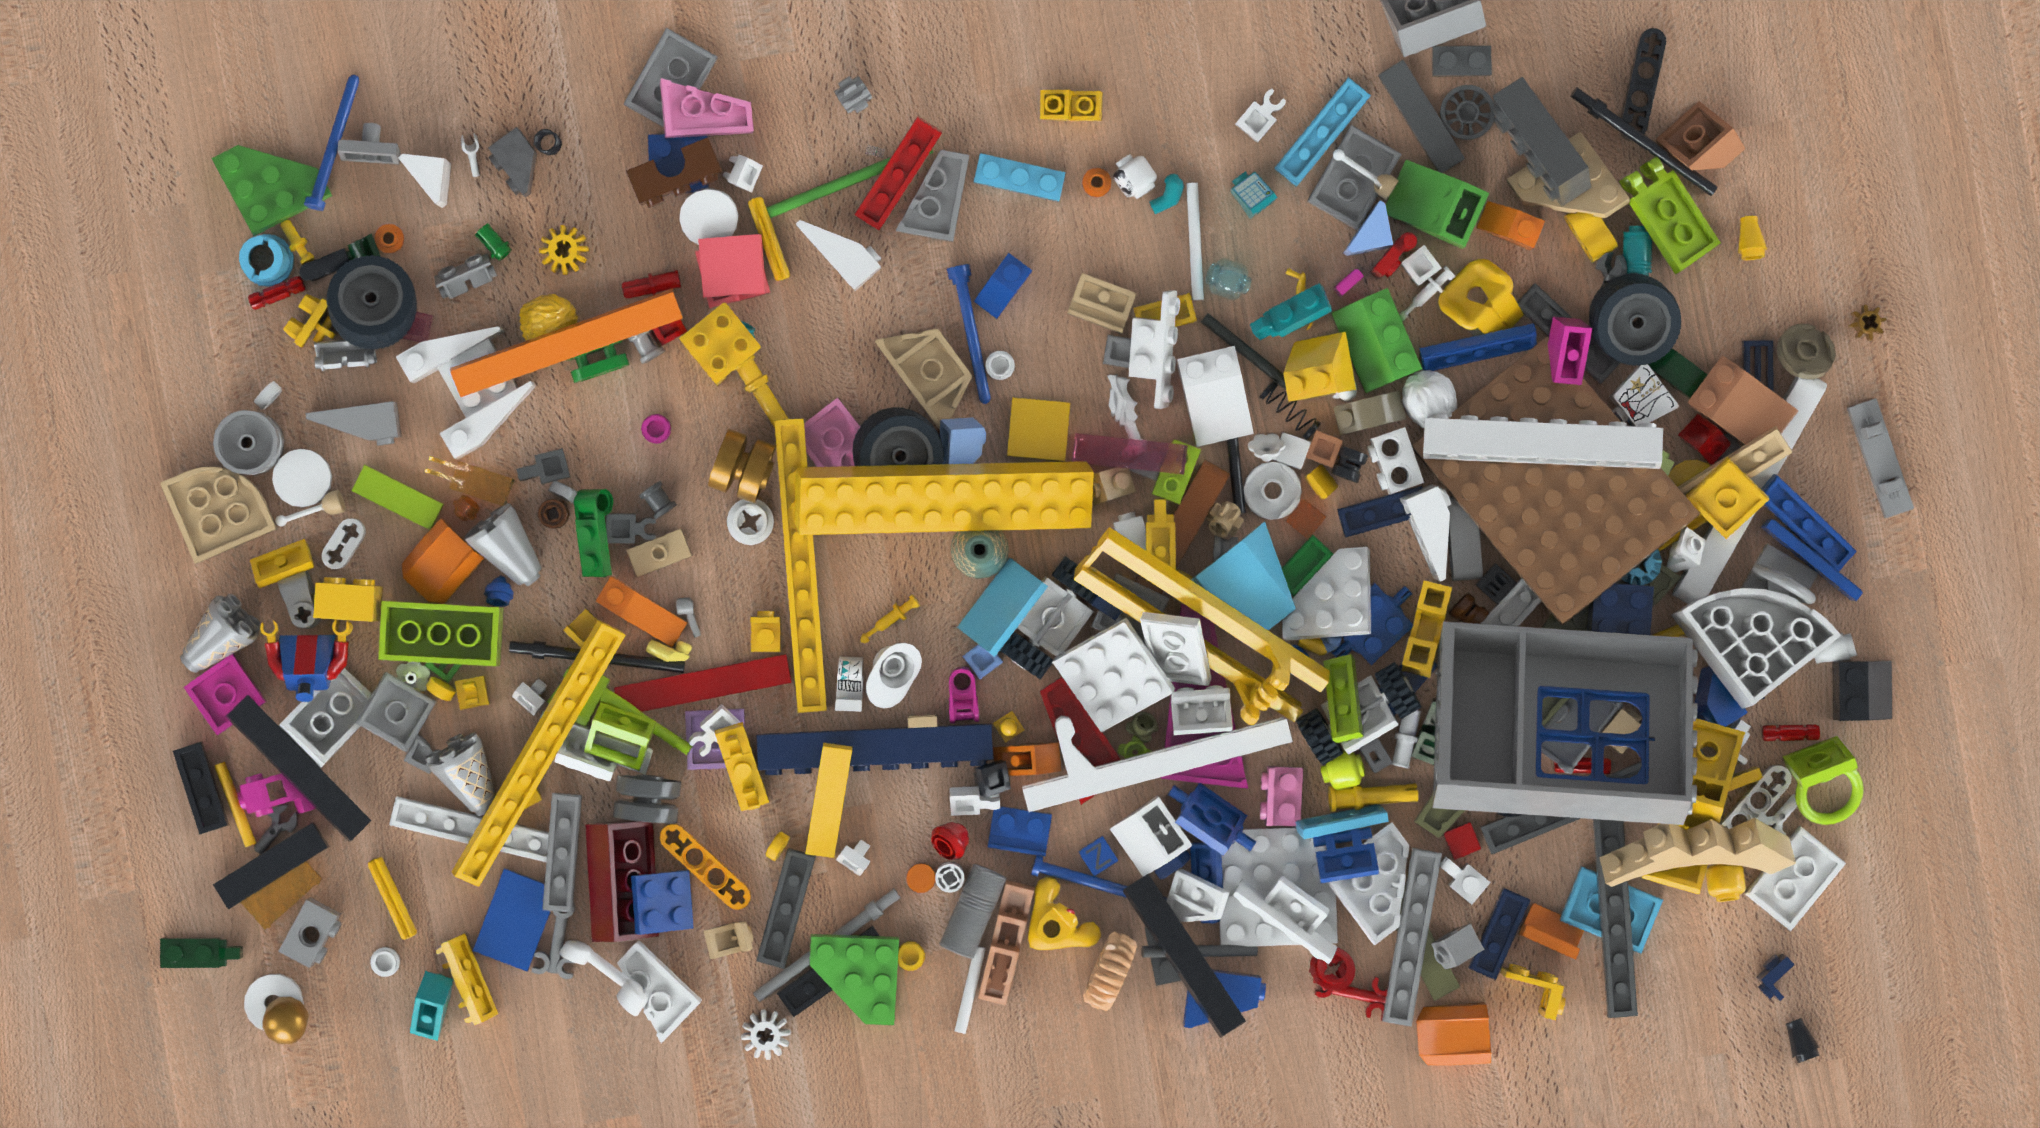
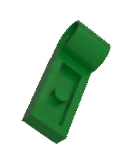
M580 489L574 498L575 524L582 577H607L612 575L604 516L608 515L613 508V497L607 489Z

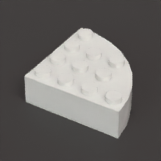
M1740 588L1718 592L1689 603L1671 615L1686 636L1693 638V645L1742 709L1756 704L1842 636L1816 610H1811L1789 595L1767 589Z

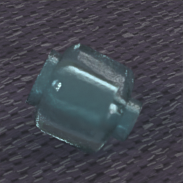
M1222 258L1217 263L1213 262L1210 265L1206 275V284L1209 285V290L1212 294L1234 301L1242 293L1246 294L1249 291L1251 277H1248V269L1245 265Z

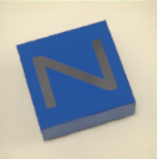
M1103 835L1078 851L1093 876L1119 861Z

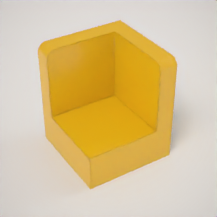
M586 608L563 631L582 648L598 619Z

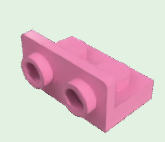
M1267 766V773L1262 772L1261 790H1266V802L1260 803V819H1265L1266 826H1296L1295 822L1301 820L1303 768Z

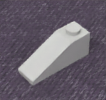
M801 220L796 223V226L855 291L881 269V266L877 263L881 260V257L871 246L865 249L857 242Z

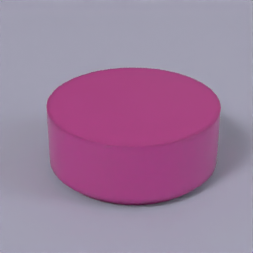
M650 415L642 423V435L651 443H662L671 434V424L662 415Z

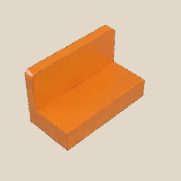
M1532 903L1518 934L1576 960L1580 948H1577L1584 930L1560 921V914Z

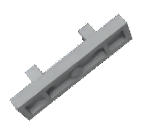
M1874 398L1848 407L1847 411L1884 518L1914 509L1877 399ZM1895 478V479L1892 480V481L1883 482V481H1886V480Z

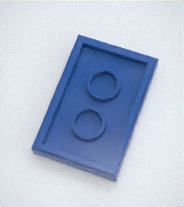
M504 868L473 951L528 972L551 911L543 910L545 883Z

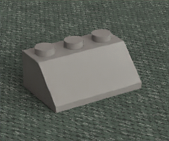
M1380 0L1394 39L1404 57L1486 27L1481 0Z

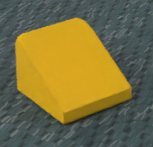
M1323 465L1317 466L1305 476V480L1320 499L1327 498L1338 488V484Z

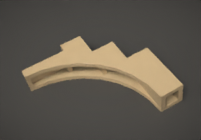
M1756 818L1730 829L1712 819L1688 830L1673 824H1659L1644 831V838L1600 857L1605 883L1611 887L1650 873L1694 865H1739L1773 874L1796 864L1790 838Z

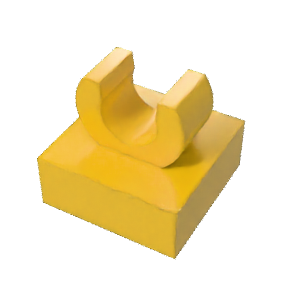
M485 675L454 681L460 710L490 704Z

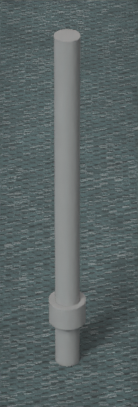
M892 889L876 902L874 900L864 906L865 910L832 935L853 934L873 919L875 921L882 916L886 908L901 898L895 889ZM810 951L753 992L757 1000L761 1002L810 965Z

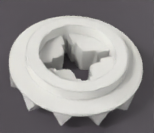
M744 499L738 501L732 506L727 516V527L731 536L745 545H755L763 542L771 534L774 525L771 509L758 499L755 504ZM745 510L751 517L758 516L759 514L762 515L755 522L759 532L756 533L751 527L740 530L739 527L746 521L742 511Z

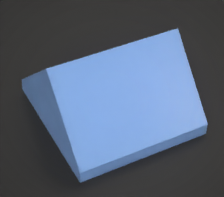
M1380 200L1375 204L1343 254L1346 256L1388 249L1393 245L1384 202Z

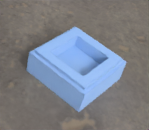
M979 644L962 656L979 679H982L1003 663L998 654L994 657Z

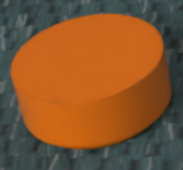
M918 863L908 870L906 880L908 886L913 891L925 893L934 886L936 875L931 866L925 863Z

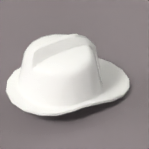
M896 643L882 648L876 654L873 660V669L866 682L867 696L875 706L883 709L891 708L900 703L906 695L914 679L917 677L922 663L920 652L913 645Z

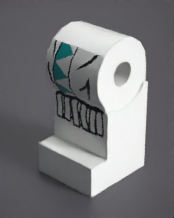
M839 656L835 711H862L863 657Z

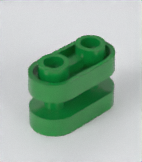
M622 340L567 359L566 361L576 360L578 369L571 371L574 383L583 382L629 366L626 353L617 355L614 347L621 344ZM604 351L606 359L589 364L587 355Z

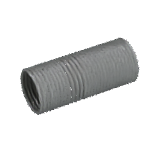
M973 864V867H971L972 870H970L965 886H963L962 895H959V901L955 905L954 913H952L950 921H948L949 924L946 927L947 929H945L942 940L939 943L945 949L970 959L974 958L979 942H981L980 939H982L987 923H989V918H991L993 909H995L994 906L998 902V896H1000L1003 885L1006 882L1005 880H1007L1005 876L977 864Z

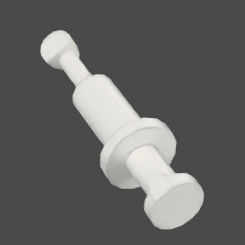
M1447 266L1443 268L1445 271L1435 280L1431 277L1428 278L1430 283L1413 298V303L1405 311L1400 312L1402 322L1414 308L1421 307L1437 291L1443 292L1441 286L1448 279L1452 280L1455 277Z

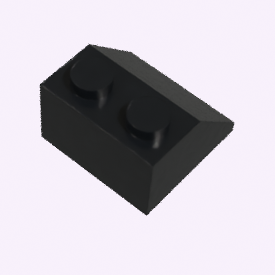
M1892 661L1832 662L1833 720L1870 721L1892 719Z

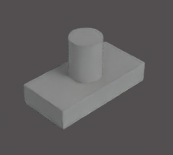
M375 123L363 124L362 141H338L337 151L341 161L400 165L398 157L401 153L397 143L379 142L381 126Z

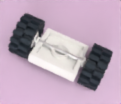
M1066 556L1052 573V576L1070 588V590L1067 588L1066 590L1062 589L1045 576L1042 582L1048 586L1017 627V629L1030 637V642L1016 632H1013L1000 650L1011 658V661L1040 680L1052 665L1053 659L1037 647L1041 645L1056 657L1064 653L1094 612L1075 598L1076 594L1074 593H1077L1091 603L1096 594L1074 580L1075 568L1078 565Z
M1396 662L1375 673L1376 680L1383 693H1381L1371 675L1358 682L1364 737L1341 742L1348 755L1399 725L1388 705L1389 703L1401 719L1422 707L1411 684ZM1328 701L1321 704V707L1330 722ZM1317 708L1296 720L1307 744L1322 765L1343 754L1340 744L1332 740L1330 724H1327Z

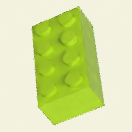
M382 601L378 660L500 666L504 607Z

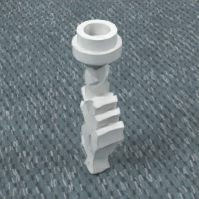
M1109 374L1107 377L1110 381L1111 389L1108 406L1111 410V416L1114 417L1115 415V421H1119V426H1124L1128 434L1127 436L1131 443H1129L1127 451L1131 453L1132 457L1147 453V446L1149 444L1147 440L1140 439L1141 437L1135 424L1138 416L1134 408L1138 403L1130 397L1127 391V383L1130 379L1117 377L1118 374Z

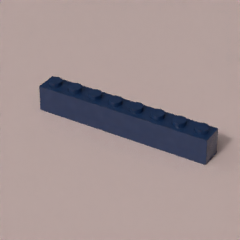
M992 723L921 728L901 727L757 734L758 770H765V775H783L782 769H794V774L812 773V768H819L823 742L851 746L850 766H853V771H870V765H882V770L900 769V764H911V769L929 768V763L940 762L942 768L958 767V761H970V766H982L987 764V760H993Z

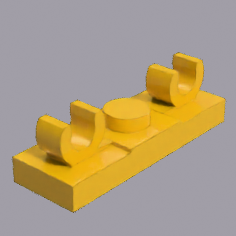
M743 722L715 730V736L741 811L748 809L750 811L761 807L760 805L769 803V798Z
M465 933L442 943L441 947L436 950V953H444L448 962L443 964L442 967L444 969L451 968L455 985L461 998L464 1000L458 1006L459 1008L467 1007L470 1014L469 1017L464 1019L465 1022H473L474 1025H477L498 1015Z

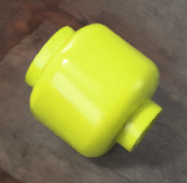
M1343 750L1342 755L1321 766L1324 783L1330 782L1335 790L1357 786L1361 783L1362 777L1366 776L1360 753L1355 754V752H1352L1348 755Z

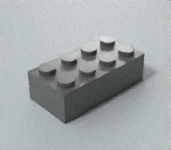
M1523 77L1493 95L1495 107L1492 108V111L1496 116L1494 121L1503 134L1508 132L1512 140L1510 143L1519 156L1524 154L1527 158L1528 163L1526 165L1534 178L1540 176L1545 184L1543 189L1551 201L1556 199L1562 207L1591 188L1589 167Z

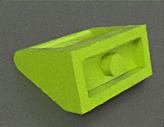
M601 702L593 718L584 752L640 771L656 721ZM600 731L640 745L638 757L636 758L595 744L597 732Z

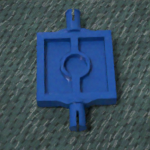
M1373 582L1370 585L1371 634L1342 636L1345 642L1332 654L1337 658L1348 655L1353 650L1361 654L1372 666L1413 627V624L1404 615L1400 607L1413 595L1405 585L1391 597L1385 594Z
M1198 783L1189 795L1176 787V785L1169 791L1168 796L1182 804L1181 813L1175 823L1224 856L1235 842L1242 845L1249 852L1256 844V840L1242 832L1243 823L1248 815L1203 784Z

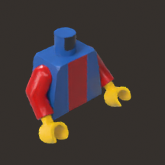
M336 619L333 622L332 630L338 635L337 640L336 635H279V640H276L275 635L279 631L278 624L273 620L274 631L266 633L264 622H262L260 630L267 637L265 649L268 665L278 680L285 681L287 690L296 691V699L298 701H312L314 690H327L331 680L336 679L347 666L349 641L346 640V636L350 635L353 630V625L350 621L346 622V630L344 632L339 631V620Z

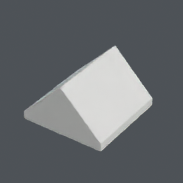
M401 154L398 157L432 201L441 208L445 207L448 199L451 163L444 158Z

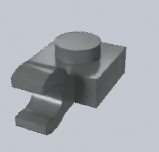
M563 448L534 455L536 464L516 469L519 481L540 476L541 484L570 478Z

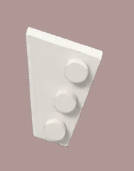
M640 940L617 962L622 973L638 982L646 991L648 1001L643 1007L644 1013L657 1032L656 1035L661 1043L702 1001Z

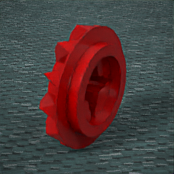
M1337 947L1332 961L1328 964L1330 967L1340 964L1335 972L1337 976L1333 973L1325 975L1324 973L1328 968L1326 964L1328 963L1312 956L1309 973L1313 977V983L1320 985L1323 991L1331 990L1336 993L1339 990L1346 989L1352 983L1356 969L1353 959L1346 951Z

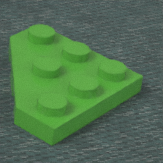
M239 145L211 158L253 236L308 209L304 202L306 197H311L319 172L318 168ZM326 186L322 201L332 196L328 186Z
M811 934L809 964L864 1024L894 1025L899 937Z

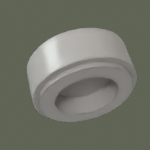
M553 481L548 490L557 497L574 504L577 491L561 482Z

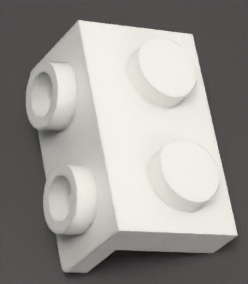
M1213 685L1205 690H1194L1193 688L1185 687L1171 694L1174 735L1232 731L1230 688Z

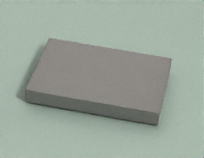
M666 28L626 98L624 105L664 127L660 79L670 80L672 83L683 86L689 85L700 90L718 56Z
M1353 125L1349 127L1337 148L1343 150L1345 156L1375 176L1382 174L1390 175L1402 155ZM1332 157L1307 202L1358 231L1378 194L1374 190V181L1344 161H1338Z

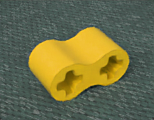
M1582 212L1564 215L1566 224L1592 263L1601 258L1605 253L1618 248L1614 236L1602 218Z

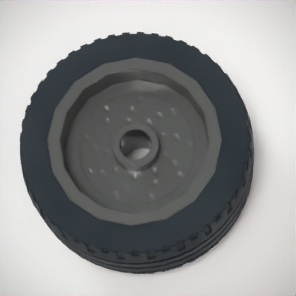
M367 255L346 262L333 275L327 291V308L333 327L345 341L359 348L373 350L390 347V345L399 342L407 334L415 320L417 300L413 283L402 267L385 257Z
M1630 273L1614 277L1601 286L1594 299H1592L1589 310V325L1592 328L1593 338L1609 357L1620 363L1640 366L1656 362V360L1664 357L1673 348L1680 334L1682 321L1676 299L1661 282L1647 275Z
M887 408L872 414L860 425L853 441L852 453L855 466L943 464L944 460L942 442L936 429L921 414L906 408ZM902 450V453L895 457L896 452Z

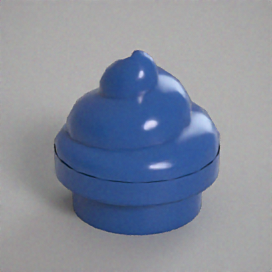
M502 575L493 579L491 583L486 585L484 590L486 603L497 607L508 606L514 595L511 585L506 582V578Z

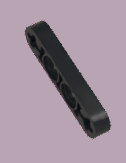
M1657 28L1647 29L1638 39L1621 118L1630 124L1633 121L1634 114H1628V109L1635 113L1644 112V117L1639 115L1636 121V126L1641 127L1640 132L1644 135L1647 131L1666 47V37ZM1652 34L1656 35L1655 40L1660 42V45H1656L1653 48L1651 56L1657 55V60L1651 57H1640L1641 52L1643 54L1648 53L1649 44L1645 42V39L1650 38ZM1647 62L1653 66L1654 73L1651 78L1644 79L1639 75L1638 67L1641 63ZM1642 91L1646 94L1647 103L1644 107H1637L1632 103L1631 97L1634 92ZM1620 132L1621 136H1622L1625 140L1632 141L1631 139H1629L1628 137H1626L1624 134H1622V133Z

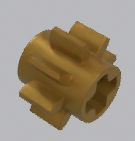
M1867 304L1861 306L1862 313L1856 311L1850 313L1855 319L1848 327L1855 328L1857 331L1855 334L1856 339L1866 334V339L1871 341L1873 340V332L1877 334L1884 333L1880 326L1881 322H1885L1887 319L1880 318L1877 314L1880 310L1879 307L1869 311ZM1871 317L1869 323L1872 327L1864 329L1865 322L1862 318Z

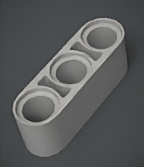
M1449 496L1451 505L1447 507L1450 512L1448 546L1452 581L1482 579L1483 568L1479 527L1452 496Z

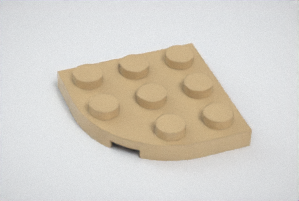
M200 467L160 483L195 564L277 530L263 495L250 480L239 473H234L229 469L221 467Z

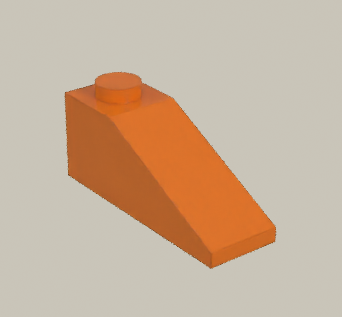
M614 576L609 578L596 599V602L672 648L688 624L685 620Z

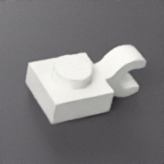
M978 786L950 788L951 816L980 815V809H1000V798H992L1000 797V793L986 798L980 796Z
M1446 856L1440 862V867L1454 878L1449 883V886L1471 905L1491 883L1468 863L1460 869Z

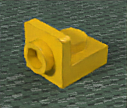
M757 611V617H750L751 652H781V617H774V611Z

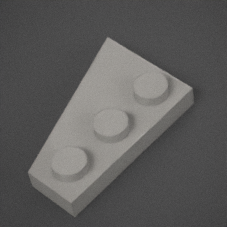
M946 150L939 151L923 183L899 223L896 232L949 242L954 241L969 155Z

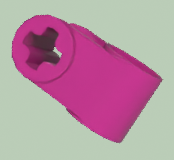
M957 667L949 676L950 724H955L957 720H974V722H979L978 696H976L974 673L967 667ZM957 674H967L971 680L969 686L958 688L953 681ZM960 709H971V710L957 711V710H960Z

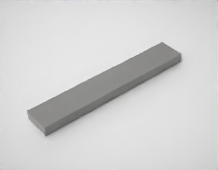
M1412 848L1400 914V925L1397 931L1384 1005L1383 1022L1412 1027L1442 856L1440 852Z

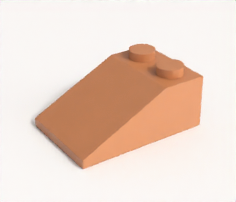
M1723 355L1687 402L1693 410L1744 445L1775 426L1782 434L1798 412L1795 407Z

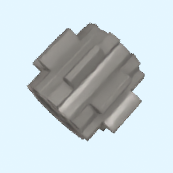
M849 76L838 83L840 88L834 92L848 114L854 110L856 113H859L868 107L867 102L872 99V96L859 76L851 79Z

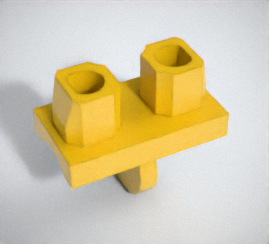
M306 294L298 307L311 315L307 323L303 324L294 317H291L283 329L290 337L295 339L294 343L299 347L305 345L314 329L318 330L312 339L315 342H322L325 336L334 339L336 336L334 332L329 330L332 326L329 316H327L323 324L319 323L328 309L327 300L325 298L320 300L317 297Z

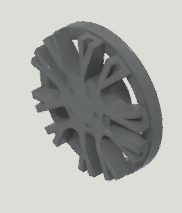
M1474 85L1458 86L1451 90L1443 99L1440 107V118L1448 132L1455 138L1462 140L1477 139L1483 136L1494 122L1495 114L1492 111V108L1495 107L1490 95L1480 87ZM1464 90L1474 91L1471 100L1465 99ZM1455 93H1458L1463 101L1460 104L1454 97ZM1481 94L1484 98L1477 105L1473 101ZM1448 100L1455 103L1456 110L1445 109ZM1488 103L1490 112L1482 113L1479 107ZM1455 113L1456 118L1446 120V115ZM1479 115L1489 119L1488 123L1478 120ZM1455 121L1461 124L1458 132H1455L1450 127ZM1478 123L1483 130L1474 134L1472 124ZM1464 124L1469 125L1468 135H1463Z

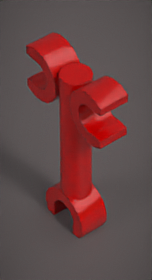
M1374 976L1371 982L1374 991L1348 986L1346 989L1339 990L1336 993L1331 990H1315V995L1326 998L1333 994L1369 1002L1370 1004H1368L1365 1010L1366 1017H1371V1012L1374 1008H1380L1382 1011V1021L1387 988L1384 990L1379 989V978Z

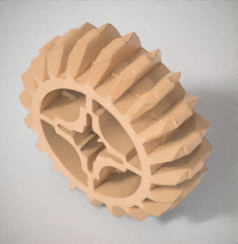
M1113 932L1108 936L1083 995L1084 1002L1090 1004L1091 1007L1107 1011L1115 1002L1137 948L1136 941L1131 939L1130 936Z

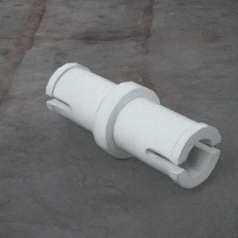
M1416 710L1401 719L1399 733H1395L1397 742L1391 765L1410 768L1409 764L1413 746L1418 741V737L1415 736L1422 711Z

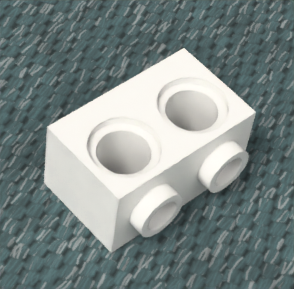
M1405 427L1370 439L1371 445L1367 446L1372 463L1377 462L1381 473L1376 475L1382 491L1387 489L1388 494H1393L1424 483ZM1387 439L1394 441L1397 445V451L1393 456H1386L1382 452V444ZM1396 467L1403 468L1406 472V480L1402 484H1396L1391 478V473Z

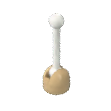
M1336 149L1333 152L1335 160L1344 161L1374 181L1375 192L1385 200H1387L1399 180L1388 174L1375 176L1345 156L1344 151L1341 149Z
M337 489L327 493L322 500V504L288 516L279 515L276 517L275 523L283 527L288 521L321 510L330 515L339 514L346 511L345 502L342 494Z

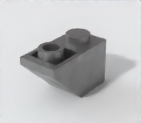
M516 127L488 147L492 153L488 158L498 171L505 170L510 177L506 180V183L514 194L517 195L521 192L526 198L531 194L537 153L522 132Z

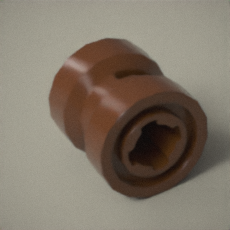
M546 500L539 507L538 518L545 527L552 529L561 528L569 520V508L560 500Z
M1469 592L1449 611V614L1454 619H1459L1462 623L1481 624L1490 613L1484 606H1478L1475 603V598Z

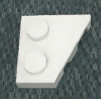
M1179 869L1175 873L1167 903L1180 922L1218 920L1222 918L1229 891L1184 869Z

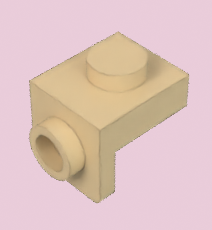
M1128 464L1094 474L1093 505L1136 492Z
M746 921L733 922L704 930L710 959L753 949V934Z

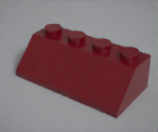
M617 821L585 824L592 942H622L659 937V933L635 934L631 883L632 875L656 873L653 823Z

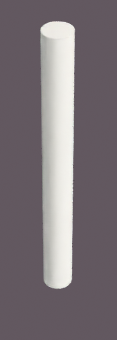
M1186 183L1192 300H1204L1198 183Z

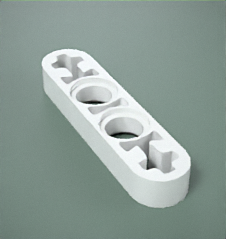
M1781 765L1769 766L1762 773L1763 778L1756 781L1720 824L1728 829L1733 828L1731 820L1737 814L1744 815L1747 821L1753 818L1760 821L1791 784L1792 777L1789 770ZM1782 771L1783 775L1781 778L1784 782L1783 784L1775 783L1770 790L1775 791L1773 796L1768 790L1760 787L1763 782L1766 786L1770 785L1773 781L1772 776H1770L1772 772L1780 773ZM1756 792H1761L1766 797L1765 805L1759 809H1755L1750 802L1751 796Z

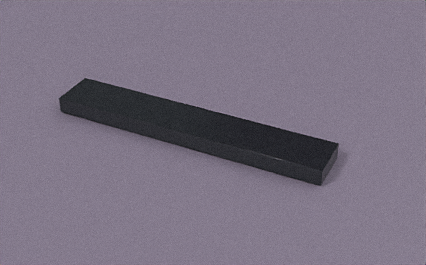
M246 695L225 716L349 842L372 821L249 695Z
M1147 874L1126 887L1123 893L1218 1036L1222 1038L1246 1022L1245 1018L1150 875Z

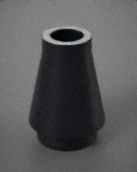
M1802 1018L1785 1024L1788 1030L1792 1058L1795 1057L1797 1063L1820 1056L1817 1049L1820 1047L1805 1026Z

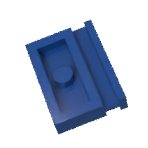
M1000 806V809L993 810L988 848L1045 857L1052 814L1035 811L1029 812L1028 810Z

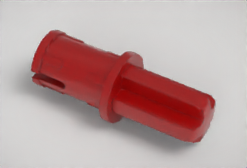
M678 270L653 276L651 273H648V277L622 283V291L626 299L653 294L654 296L657 292L681 288Z

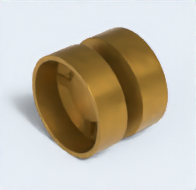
M728 429L716 457L708 487L726 493L734 479L739 480L737 497L755 504L761 489L765 490L775 464V462H772L776 445L758 439L750 453L745 452L747 435Z

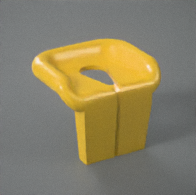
M1476 259L1468 263L1445 286L1443 292L1440 293L1438 301L1441 311L1461 327L1468 330L1478 328L1483 334L1510 329L1524 315L1511 294L1514 287L1512 279L1505 271L1488 259ZM1475 287H1480L1488 297V300L1484 304L1468 299L1469 291Z

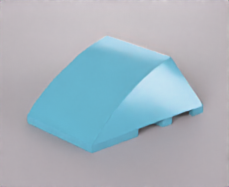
M1265 521L1199 574L1190 579L1267 630H1270L1296 609Z

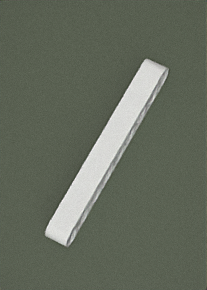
M1795 377L1783 397L1785 401L1798 410L1782 433L1791 449L1827 388L1828 384L1818 378L1811 380ZM1788 456L1752 477L1751 480L1761 489L1773 474H1778ZM1754 514L1727 539L1710 525L1703 537L1706 543L1700 565L1684 570L1672 595L1687 604L1707 597Z

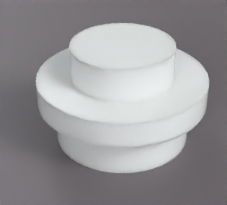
M995 351L988 356L985 366L990 377L996 380H1004L1012 375L1015 363L1009 353Z
M379 948L371 956V968L379 976H391L399 969L400 957L392 948Z

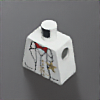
M1648 364L1637 366L1609 396L1616 406L1612 412L1621 422L1627 421L1632 427H1639L1640 423H1650L1679 407L1678 403Z

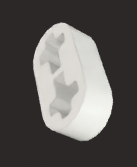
M346 519L339 524L322 551V561L328 568L341 569L348 564L366 534L365 526L360 520ZM356 524V531L359 533L358 537H350L348 542L345 543L343 540L348 533L344 530L345 527H352ZM340 545H343L344 548L340 552L343 560L341 562L335 561L332 564L330 562L332 557L329 555V551H336Z

